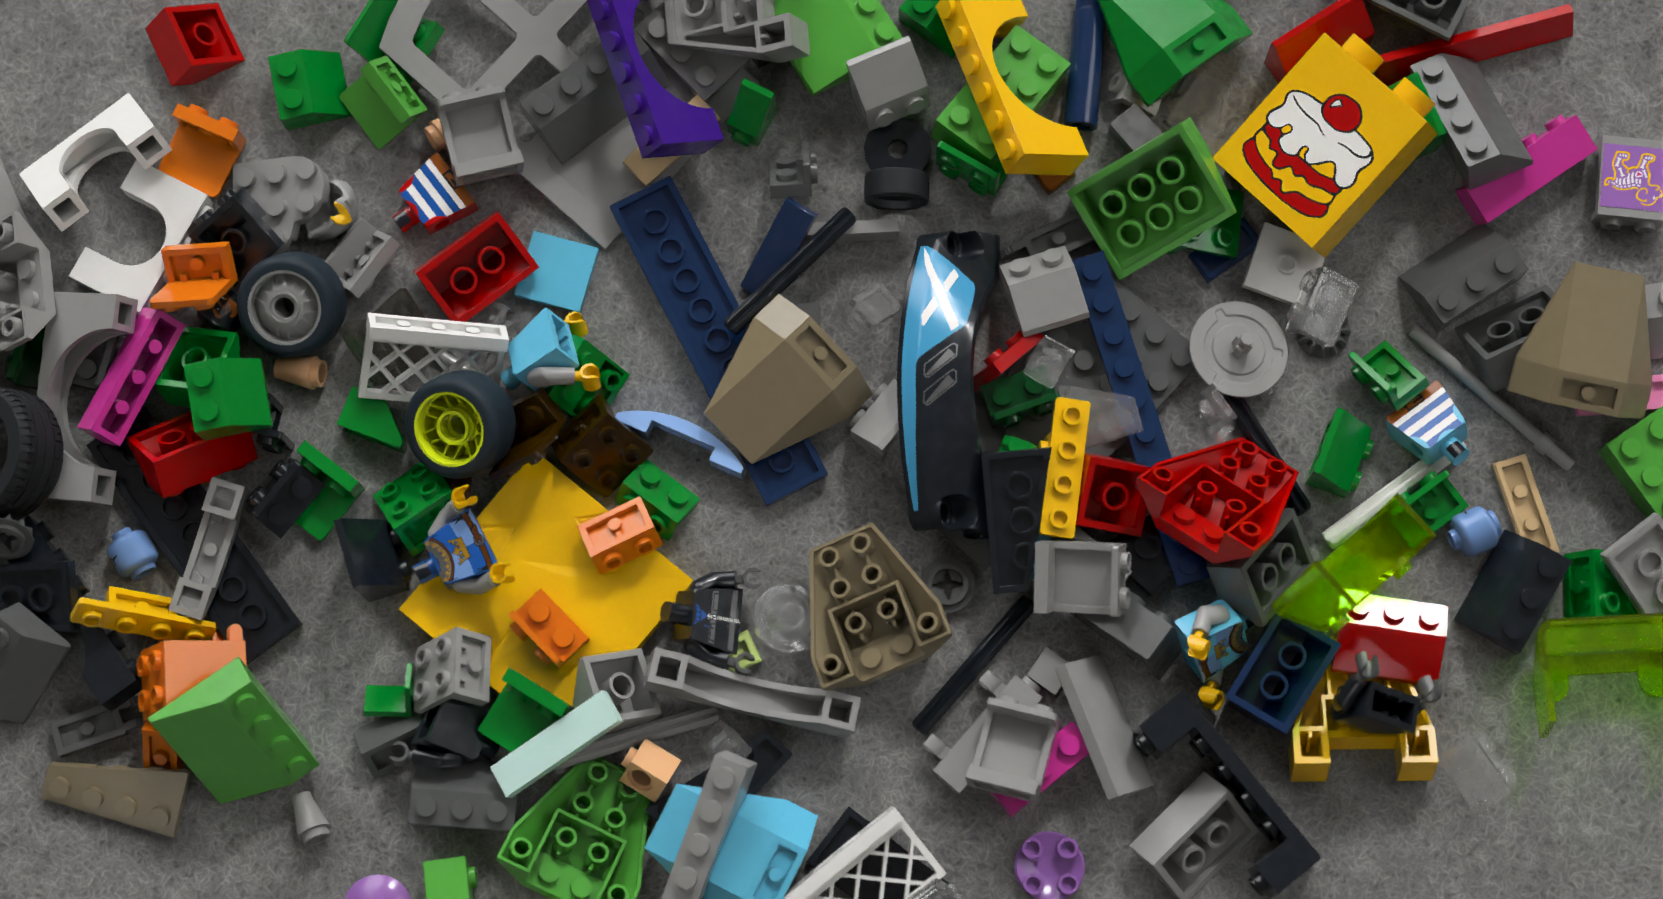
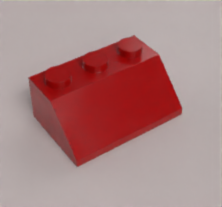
M1338 0L1271 42L1264 63L1277 82L1280 83L1324 32L1340 46L1353 33L1370 46L1369 43L1375 31L1363 0Z
M494 211L413 272L449 320L467 322L537 270L539 266L498 211Z
M191 411L126 437L127 443L147 482L162 498L177 496L189 487L199 483H208L212 477L230 470L241 469L247 463L258 459L252 435L249 432L204 441L194 431Z
M1342 591L1336 608L1333 637L1334 640L1341 643V646L1332 660L1331 672L1348 675L1357 673L1355 657L1359 652L1366 651L1368 661L1374 655H1377L1380 673L1375 679L1417 685V681L1421 677L1430 675L1433 681L1435 679L1439 680L1447 635L1448 606Z

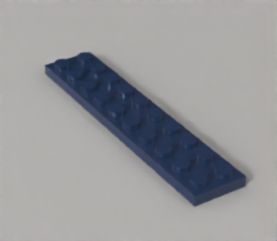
M668 176L610 205V210L711 400L749 325L738 335L732 334L725 327L724 320L739 304L671 176ZM809 437L753 464H750L738 452L766 507L828 476V472Z

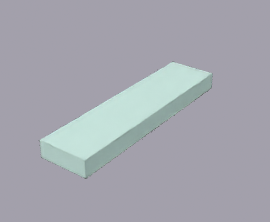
M601 690L490 768L505 797L512 798L622 723L623 720L608 692Z

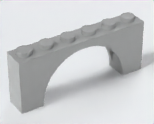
M54 292L56 315L45 327L40 373L38 375L37 397L42 399L53 411L62 431L64 451L60 476L52 493L46 500L112 505L116 471L94 464L77 447L68 423V396L76 370L92 350L110 338L134 334L138 300L118 294Z

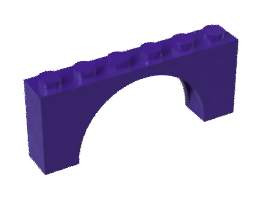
M587 0L642 159L704 154L724 140L713 108L693 106L676 98L656 81L645 66L635 42L633 20L638 3L647 0Z

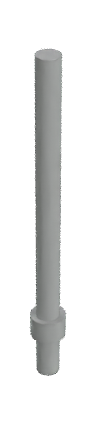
M1416 326L1409 333L1408 336L1529 439L1534 444L1533 448L1542 456L1546 454L1566 472L1576 462L1555 444L1557 440L1547 432L1543 434L1419 326Z

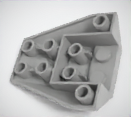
M16 211L0 219V352L11 351L30 341L56 315L50 251L22 215Z

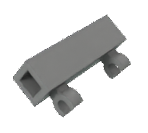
M987 670L978 680V684L996 699L999 695H1005L1018 700V704L1032 707V704H1039L1043 698L1038 694L1041 690L1040 687L1027 676L1020 679L1015 675L1005 686L994 674ZM988 708L985 709L952 749H949L933 733L923 743V747L940 760L932 773L958 796L968 786L966 773L969 764H973Z

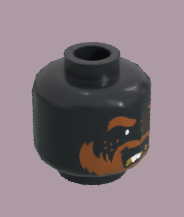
M229 289L227 294L223 295L215 303L214 307L207 310H197V316L202 322L198 327L236 333L241 327L237 313L238 295Z

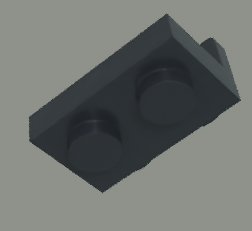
M268 393L273 427L250 431L249 433L256 439L257 444L263 445L262 449L275 454H283L284 449L293 451L295 444L283 432L278 431L284 407L272 394Z

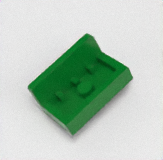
M1386 340L1363 358L1354 351L1348 354L1353 365L1350 372L1361 385L1368 383L1371 386L1372 394L1381 404L1388 402L1397 411L1430 386L1427 378Z
M647 459L641 465H638L622 482L615 498V503L620 506L640 496L658 535L666 541H669L674 536L677 527L700 501L699 497Z
M1447 470L1439 475L1432 471L1418 482V485L1421 487L1411 496L1405 491L1390 503L1393 509L1386 516L1411 548L1417 546L1448 523L1454 515L1461 513L1469 507L1448 480L1450 474Z

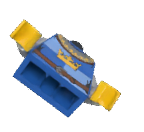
M464 485L452 491L451 500L439 512L428 530V538L424 541L430 558L414 565L413 569L421 584L440 576L448 589H454L458 593L482 595L496 588L501 583L514 582L515 577L504 576L505 567L510 566L511 563L497 561L474 513L470 508L465 510V507L477 503L478 498L475 495L466 500L464 492L469 488V485Z

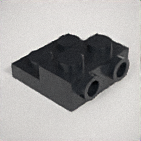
M244 187L237 193L232 188L216 201L220 208L214 213L208 209L194 221L198 227L189 235L195 244L230 241L238 281L233 285L234 287L243 281L247 273L255 265L269 258L285 244L262 219L267 213Z

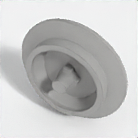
M1231 301L1215 305L1201 315L1190 335V358L1197 374L1208 386L1221 394L1236 398L1257 396L1269 390L1280 379L1285 370L1288 357L1285 335L1279 324L1270 314L1253 304Z

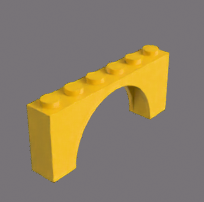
M940 0L936 5V9L1005 173L1071 175L1089 156L1077 127L1055 123L1028 108L1005 84L994 62L992 51L993 39L1006 37L1016 24L1021 26L1028 18L1022 0Z

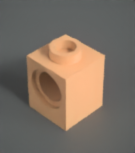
M645 738L639 749L631 747L622 761L621 765L626 770L619 781L651 801L656 802L681 760Z

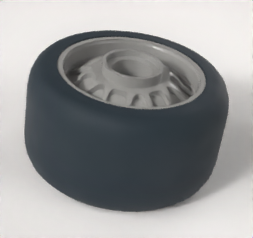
M284 252L259 262L243 279L237 296L239 321L248 338L263 351L280 357L304 356L325 346L338 333L346 315V294L339 276L325 261L304 252ZM284 297L293 302V314L286 310Z

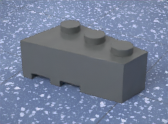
M1130 592L1129 608L1125 609V614L1119 617H1110L1107 614L1070 612L1071 615L1106 641L1110 640L1126 651L1125 655L1133 661L1138 659L1151 669L1152 675L1158 680L1162 678L1182 651L1178 635L1173 627L1174 621L1159 610L1154 614L1146 609V602Z

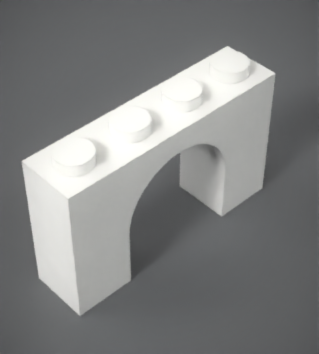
M128 93L19 173V175L42 209L62 232L89 212L78 195V185L83 175L96 162L113 153L129 152L133 154L146 170L173 149Z
M136 159L120 189L128 197L159 212L163 216L166 224V238L162 248L152 259L145 263L123 265L85 247L69 277L76 284L94 293L118 294L138 300L136 315H139L143 307L151 308L149 301L168 283L161 250L167 245L195 244L189 237L198 227L194 221L208 209L214 213V208H212L214 203L207 194L152 166L145 170Z

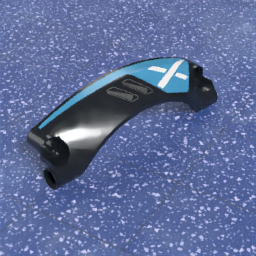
M951 230L920 235L916 242L902 309L897 361V406L901 460L909 508V521L915 531L944 529L948 532L963 531L962 536L968 539H989L981 459L983 451L975 412L973 369L980 317L988 295L999 280L1000 236L997 234L979 231L956 233Z

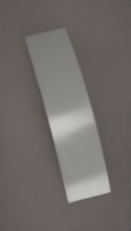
M212 477L201 509L204 511L199 530L184 575L178 579L168 610L203 621L216 594L232 550L247 487Z

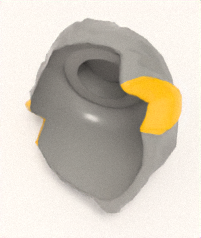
M333 180L330 183L327 204H322L319 211L312 216L315 218L314 220L305 223L309 240L318 239L319 241H326L329 239L332 241L346 232L355 222L358 215V203L353 188L347 182Z

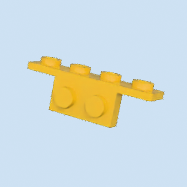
M1064 397L1056 398L1051 432L1044 438V441H1039L1038 448L1052 447L1039 525V534L1065 539H1072L1075 535L1090 413V402Z
M109 586L107 589L105 601L84 597L79 598L70 614L71 622L83 624L87 627H101L117 630L124 634L144 635L156 640H210L216 631L215 622L179 616L176 612L168 610L172 600L170 597Z

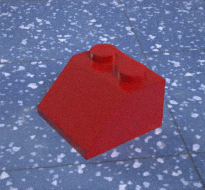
M218 3L164 7L145 28L172 87L196 84L245 61Z
M1085 452L1076 525L1141 537L1147 506L1136 481L1141 474L1151 467Z

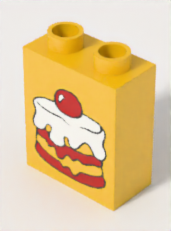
M1324 32L1213 156L1215 162L1324 258L1437 135V132L1424 119L1436 104L1405 77L1393 90L1381 82L1373 73L1385 60L1354 33L1340 46Z

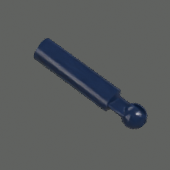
M1076 0V10L1073 11L1069 56L1071 65L1068 70L1064 125L1077 127L1081 131H1094L1098 125L1106 25L1098 0Z

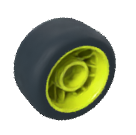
M452 371L428 381L415 392L406 411L405 432L413 454L427 469L446 478H468L493 467L507 454L515 436V413L509 397L493 379L476 371Z

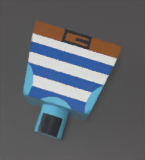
M1438 380L1430 384V386L1400 410H1395L1385 418L1387 432L1390 437L1426 464H1434L1445 456L1456 466L1465 461L1469 456L1470 451L1462 444L1468 437L1465 419Z

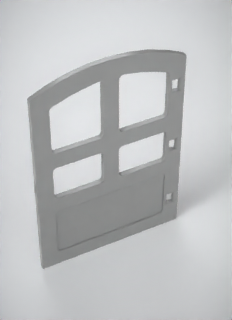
M398 0L379 45V49L402 70L406 71L413 80L436 100L442 99L444 94L453 91H461L462 94L474 92L477 87L485 84H495L496 87L503 85L506 90L537 57L543 58L559 73L579 59L557 36L586 5L587 0H553L538 16L531 15L515 0H478L511 29L517 38L469 89H464L413 44L415 34L433 0ZM664 0L641 1L636 8L644 15L645 19L658 6L665 9ZM651 50L670 83L665 89L683 102L688 103L696 95ZM744 68L706 102L721 118V121L718 123L719 127L730 116L743 79L745 78L757 85L759 84ZM628 117L563 165L538 133L530 142H523L515 135L518 149H521L524 160L523 172L519 174L606 250L622 233L610 210V205L645 188L623 164V161L638 148ZM682 155L650 185L668 176L672 178L693 155Z

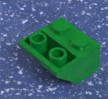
M573 334L572 338L580 365L575 371H580V368L588 363L596 365L601 376L599 378L601 388L596 391H587L584 389L582 381H574V385H551L544 389L563 414L571 419L597 394L601 395L611 405L630 375L586 339ZM529 386L526 387L529 391H534Z

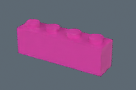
M1560 114L1545 123L1546 130L1538 136L1535 133H1531L1521 139L1533 159L1532 165L1471 190L1468 189L1462 179L1464 185L1455 190V193L1476 226L1489 223L1598 150L1577 115L1564 118Z
M143 307L135 320L134 334L127 335L77 428L105 444L121 446L186 325L160 309Z

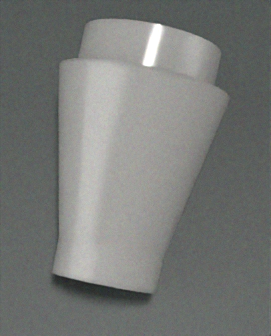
M304 791L294 795L291 798L294 809L298 839L303 841L304 846H314L329 839L331 836L329 831L331 824L313 799L311 792Z

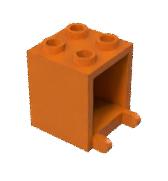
M238 624L229 626L227 628V640L221 632H215L210 640H163L140 651L141 655L137 659V674L142 679V691L138 695V708L140 712H143V721H149L148 718L235 658L239 657L247 666L246 641L243 640L242 627Z

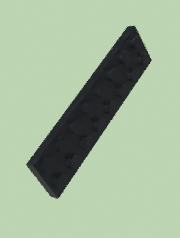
M142 405L126 437L158 425L144 405ZM126 437L121 446L108 445L98 439H94L86 446L102 468L116 471L115 486L178 574L183 577L204 511L201 509L207 491L199 483L185 489L177 496L162 498L147 482L127 443ZM236 533L226 568L207 614L216 623L217 628L226 640L227 628L229 626L238 624L242 627L243 640L246 641V664L248 665L303 623Z

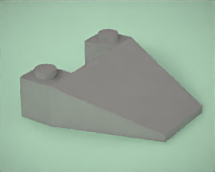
M664 0L667 39L670 45L776 63L811 56L807 23L791 13L775 16L774 0Z

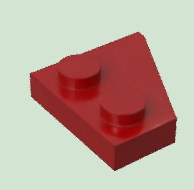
M1019 330L1004 342L1008 347L1005 351L1002 352L998 348L983 360L986 366L974 375V393L980 389V386L988 384L1040 342L1044 338L1041 332L1024 337L1021 330Z

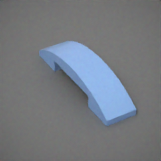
M653 411L618 412L615 416L636 434L649 438L653 427H657L712 451L709 459L712 467L740 479L745 474L744 467L725 444L708 431L687 420Z

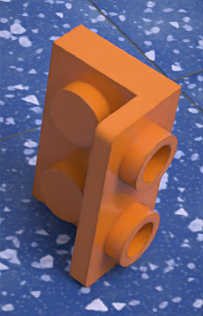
M640 496L577 526L599 574L616 570L639 556L651 553L663 544Z
M541 588L516 612L512 610L508 614L514 621L509 627L523 641L529 637L538 646L533 652L547 666L553 662L560 669L590 640Z

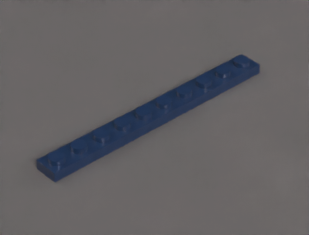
M1104 251L1074 259L1072 261L1090 314L1088 321L1136 464L1152 467L1157 462L1172 457ZM1157 528L1176 588L1210 578L1205 558Z

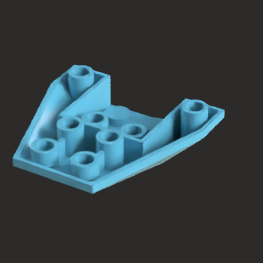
M682 784L675 785L644 846L669 874L673 868L702 787ZM746 794L721 846L703 899H783L808 850L818 815L786 799Z

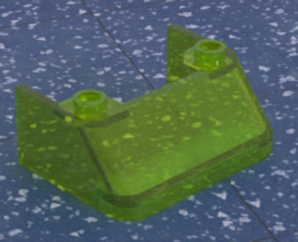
M1397 493L1360 530L1321 562L1316 560L1270 607L1281 618L1322 633H1326L1331 629L1336 634L1351 620L1347 616L1349 612L1390 577L1394 576L1399 580L1413 567L1409 561L1437 535Z
M1663 613L1549 619L1541 624L1535 638L1533 694L1539 738H1547L1557 722L1554 703L1560 702L1569 691L1568 676L1637 672L1640 689L1650 697L1663 698Z

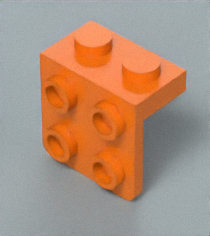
M177 103L172 116L179 126L169 144L173 150L163 156L158 170L207 194L210 198H218L233 170V164H236L247 140L238 129L239 125L225 117H220L218 121L209 117L208 111L195 104H190L188 108Z
M230 241L165 246L161 250L168 283L149 301L151 309H162L163 312H174L183 307H194L195 310H207L214 307L215 303L223 295L227 294L228 290L238 281Z

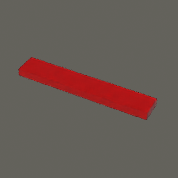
M1570 4L1455 34L1451 36L1449 42L1440 38L1384 53L1380 56L1385 61L1374 72V75L1386 86H1390L1410 75V65L1440 53L1479 62L1572 37L1574 11Z

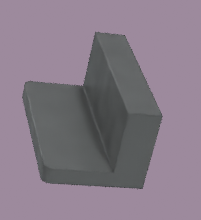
M414 702L411 717L383 716L354 731L360 754L374 779L399 768L392 765L389 760L390 756L401 758L405 755L404 751L392 748L395 742L402 741L406 743L409 750L416 748L411 745V742L423 719V714L414 712Z

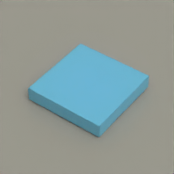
M533 231L527 251L539 268L517 284L514 296L569 312L576 311L581 314L598 258L599 248Z

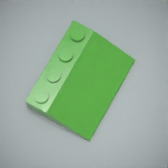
M774 0L775 16L791 13L805 21L808 25L811 56L791 60L790 63L811 96L848 81L849 75L846 61L903 38L879 0Z
M1188 117L1084 179L1066 192L1100 249L1104 251L1106 259L1119 280L1237 212L1211 152L1191 117Z
M239 657L148 718L153 727L220 804L291 785L320 765L305 737Z

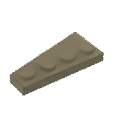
M52 762L47 767L41 798L173 838L176 836L180 825L192 770L186 768L165 770L164 767H148L147 769L129 768L127 765L107 767L88 763Z

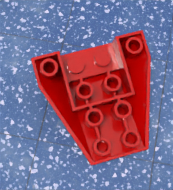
M1240 437L1157 462L1137 478L1136 484L1155 526L1211 563L1216 564L1251 557L1271 541L1299 472L1288 466L1284 461L1262 450L1255 443Z

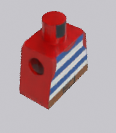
M436 152L399 189L398 192L407 206L392 216V219L403 233L421 222L431 235L475 213L479 209L463 185L456 186L453 172Z

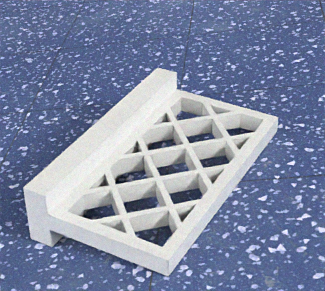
M367 313V332L358 398L410 402L415 392L406 391L400 384L414 373L424 384L427 383L429 380L420 369L434 359L444 370L436 377L457 371L467 363H470L479 373L486 376L493 373L492 379L500 385V374L502 373L505 352L508 351L509 344L506 326ZM373 342L389 343L395 351L379 361L372 353ZM414 345L423 346L429 354L414 364L405 352ZM448 349H458L464 357L448 367L439 355ZM482 352L496 353L495 362L484 370L474 360ZM400 356L410 368L394 378L385 366ZM371 360H372V362H373L375 365L370 368V363H371ZM378 371H381L390 381L381 389L367 388L368 378Z
M890 806L788 889L784 899H846L833 897L834 883L841 877L855 878L853 899H858L860 879L880 881L878 899H883L885 882L905 884L903 899H916L947 873L905 822L897 809ZM900 829L910 839L908 854L888 852L890 837ZM884 843L883 851H874ZM914 845L923 856L913 855ZM868 855L883 856L881 877L861 875L862 860ZM888 857L907 858L905 879L886 877ZM913 859L928 861L936 871L925 881L910 880ZM857 865L856 874L847 873ZM910 884L919 885L909 893ZM827 888H829L828 897L819 896Z

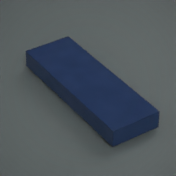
M790 197L785 199L740 286L751 293L761 286L802 246L818 214Z

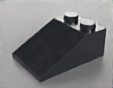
M352 518L334 520L352 587L368 602H372L409 590L407 581L412 580L411 571L407 560H400L397 548L403 547V544L386 520Z

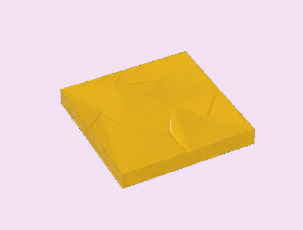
M543 458L535 465L531 466L529 463L523 465L476 518L497 561L511 563L510 566L505 567L504 576H514L515 581L512 583H501L496 588L482 595L458 593L454 589H448L441 577L438 576L424 584L420 583L399 610L433 639L455 627L490 636V686L499 694L507 684L501 679L508 668H511L573 706L579 659L586 656L642 648L663 623L660 618L662 604L666 601L676 603L678 591L688 590L691 582L694 580L656 549L647 555L639 556L623 564L616 570L599 574L577 526L608 510L548 460ZM540 588L590 639L560 669L553 662L547 666L533 652L538 646L529 637L523 641L509 627L514 621L508 614L512 610L516 612Z

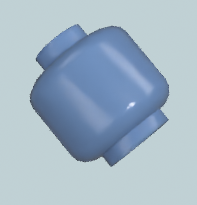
M1475 506L1454 515L1450 521V531H1447L1446 535L1454 551L1460 550L1465 556L1474 557L1495 548L1498 543V536L1502 535V529L1497 516L1492 510L1487 511L1481 506Z
M126 527L111 536L113 542L107 548V556L120 577L131 578L132 581H135L157 568L155 563L159 558V554L146 531H132L130 527Z

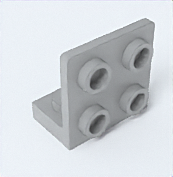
M455 627L417 648L414 658L416 666L415 686L413 688L414 712L422 714L451 698L478 706L489 703L490 636Z

